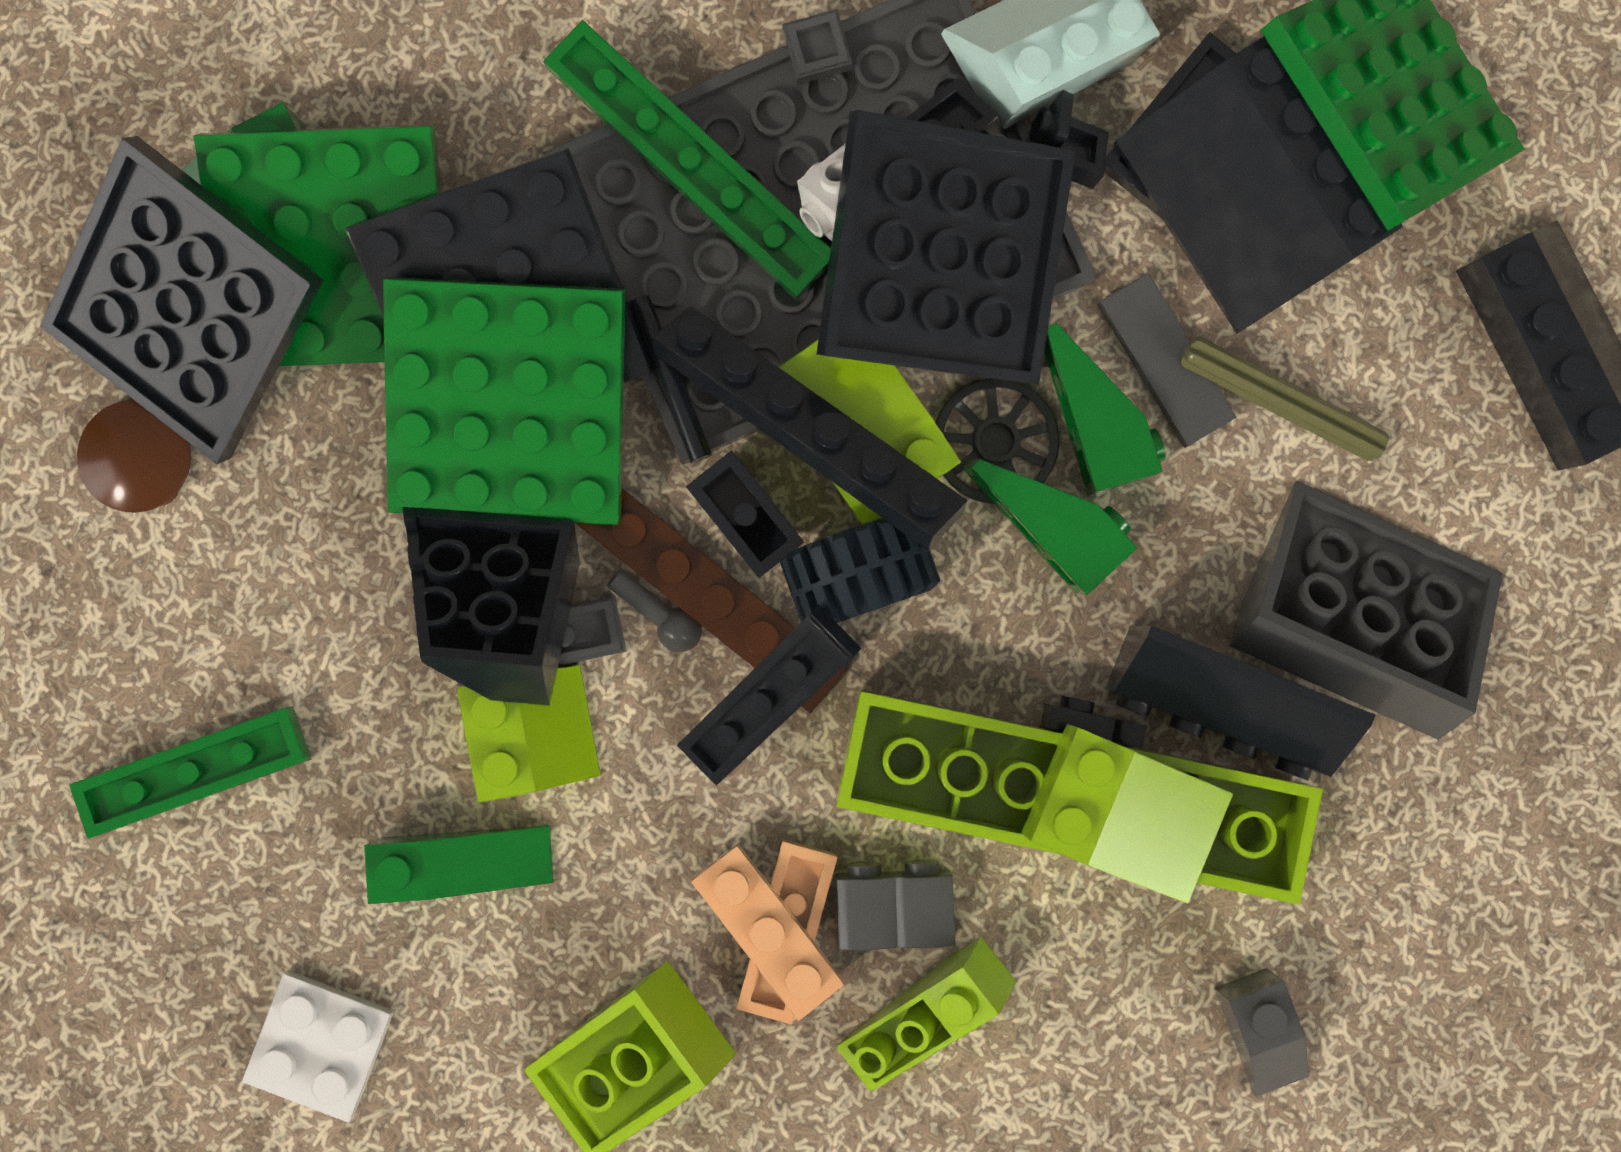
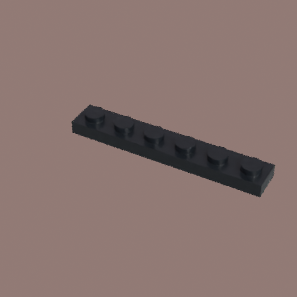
M689 306L653 336L652 353L925 549L929 550L963 515L967 499L694 307Z

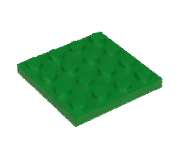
M1312 0L1276 16L1261 29V32L1387 231L1525 150L1517 137L1515 124L1507 115L1501 112L1487 90L1485 77L1479 69L1471 65L1457 43L1455 30L1447 20L1441 18L1431 0Z
M435 124L222 132L193 135L201 185L323 279L279 366L385 362L384 317L345 228L442 193Z
M399 277L383 279L387 512L403 513L402 507L569 520L574 521V523L618 525L621 521L625 289Z

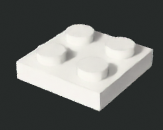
M288 970L283 973L242 1082L349 1123L354 1118L395 1010Z

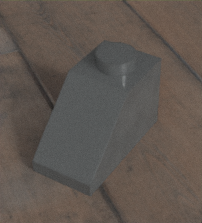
M1265 968L1214 988L1256 1097L1309 1077L1305 1034L1284 980Z

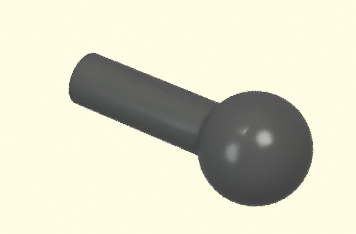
M619 569L610 579L607 587L657 626L658 638L663 646L674 652H685L697 645L702 635V625L681 608L671 609L622 569Z

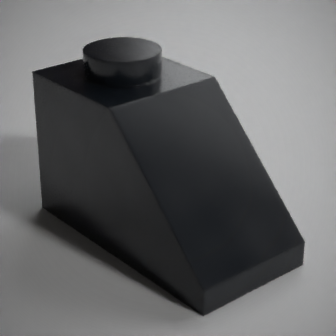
M732 450L686 486L758 578L782 561L789 552L797 549L804 543L803 539Z

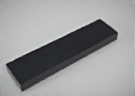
M818 605L677 746L717 786L860 651L861 647Z

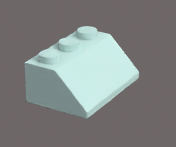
M1003 0L945 28L941 35L974 92L1000 115L1003 129H1006L1036 114L1041 107H1049L1062 90L1075 94L1134 63L1160 36V33L1141 0Z

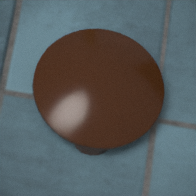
M135 400L120 401L98 412L85 427L77 449L78 470L87 490L102 504L122 512L139 513L150 511L160 506H165L176 498L189 473L191 465L190 443Z

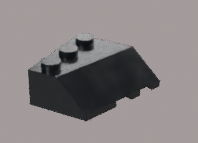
M402 507L407 533V552L412 576L413 603L421 662L489 700L550 706L580 566L574 521Z

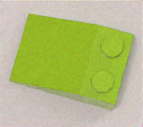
M817 339L778 366L938 479L961 463L929 412L895 365L817 355ZM833 483L861 524L881 518V516Z
M1067 724L1022 830V834L1031 842L1068 858L1188 904L1233 793L1088 731Z
M667 960L528 1065L524 1071L583 1152H609L704 1089L737 1053Z

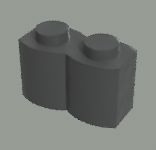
M910 860L905 862V871L882 872V863L854 862L847 864L848 873L835 874L837 941L839 950H880L897 947L936 948L955 945L953 875L949 870H939V861Z

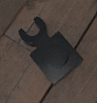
M1061 695L1059 706L1045 703L1041 726L1064 732L1066 725L1069 724L1112 742L1143 748L1147 725L1093 714L1095 702Z

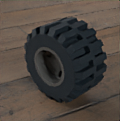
M883 518L804 545L789 552L780 561L800 622L820 605L839 623L931 591L941 581L930 549H925Z

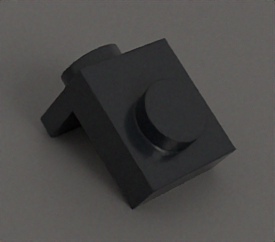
M1062 90L1049 108L1043 106L1037 112L1030 129V139L1037 144L1076 151L1071 181L1093 189L1104 177L1109 131L1071 117L1074 94Z

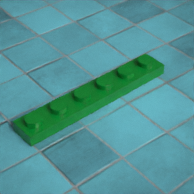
M583 19L543 61L546 69L796 300L829 267L831 248L819 237L815 236L803 222Z

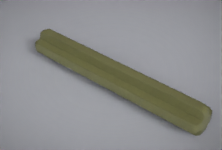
M1195 337L1184 349L1181 364L1190 371L1366 461L1380 458L1384 453L1389 436L1385 431L1202 337Z

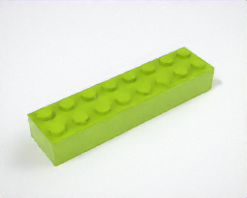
M859 689L836 796V806L838 808L1059 854L1031 842L1022 834V830L1063 732ZM1118 744L1233 793L1197 881L1198 884L1300 905L1323 792L1322 788L1302 782Z

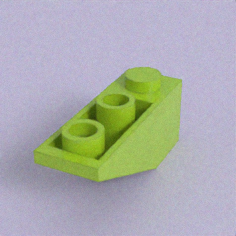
M979 937L947 957L838 1043L836 1048L868 1090L872 1092L1000 1015L1017 981L985 940Z

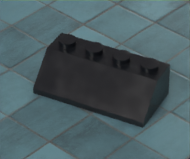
M1555 221L1528 233L1457 270L1456 273L1557 470L1587 465L1621 448V342L1559 222Z
M1154 626L1129 627L1105 688L1119 694L1115 704L1119 707L1145 717L1149 716L1151 708L1172 715L1169 726L1198 738H1202L1205 729L1225 736L1223 748L1254 760L1258 750L1279 758L1275 766L1276 769L1309 781L1312 771L1332 777L1372 726L1376 716L1373 713Z

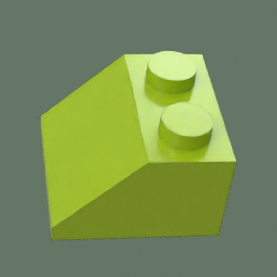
M581 665L557 669L550 706L493 701L465 686L457 688L478 803L538 792L601 776Z

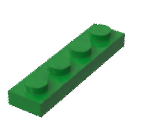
M291 706L72 783L69 787L86 837L90 839L312 759L294 707Z

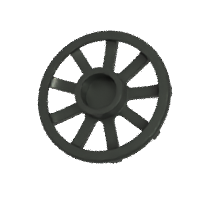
M993 378L972 382L962 387L949 398L936 420L937 426L949 443L970 444L973 447L972 452L960 460V464L943 475L954 489L972 500L994 504L980 488L976 490L956 476L963 471L961 467L968 460L981 459L1017 473L1012 464V459L1020 457L1042 467L1039 474L1033 479L1040 483L1046 481L1055 466L1060 446L1059 429L1055 416L1049 405L1037 392L1020 382ZM996 388H1006L1022 394L1005 418L998 415ZM982 389H986L988 417L985 420H981L962 401L968 395ZM1031 400L1042 412L1046 422L1017 429L1015 422ZM954 408L973 425L974 432L972 434L944 432L948 417ZM1049 432L1050 446L1047 458L1028 451L1020 445L1021 440L1024 438Z

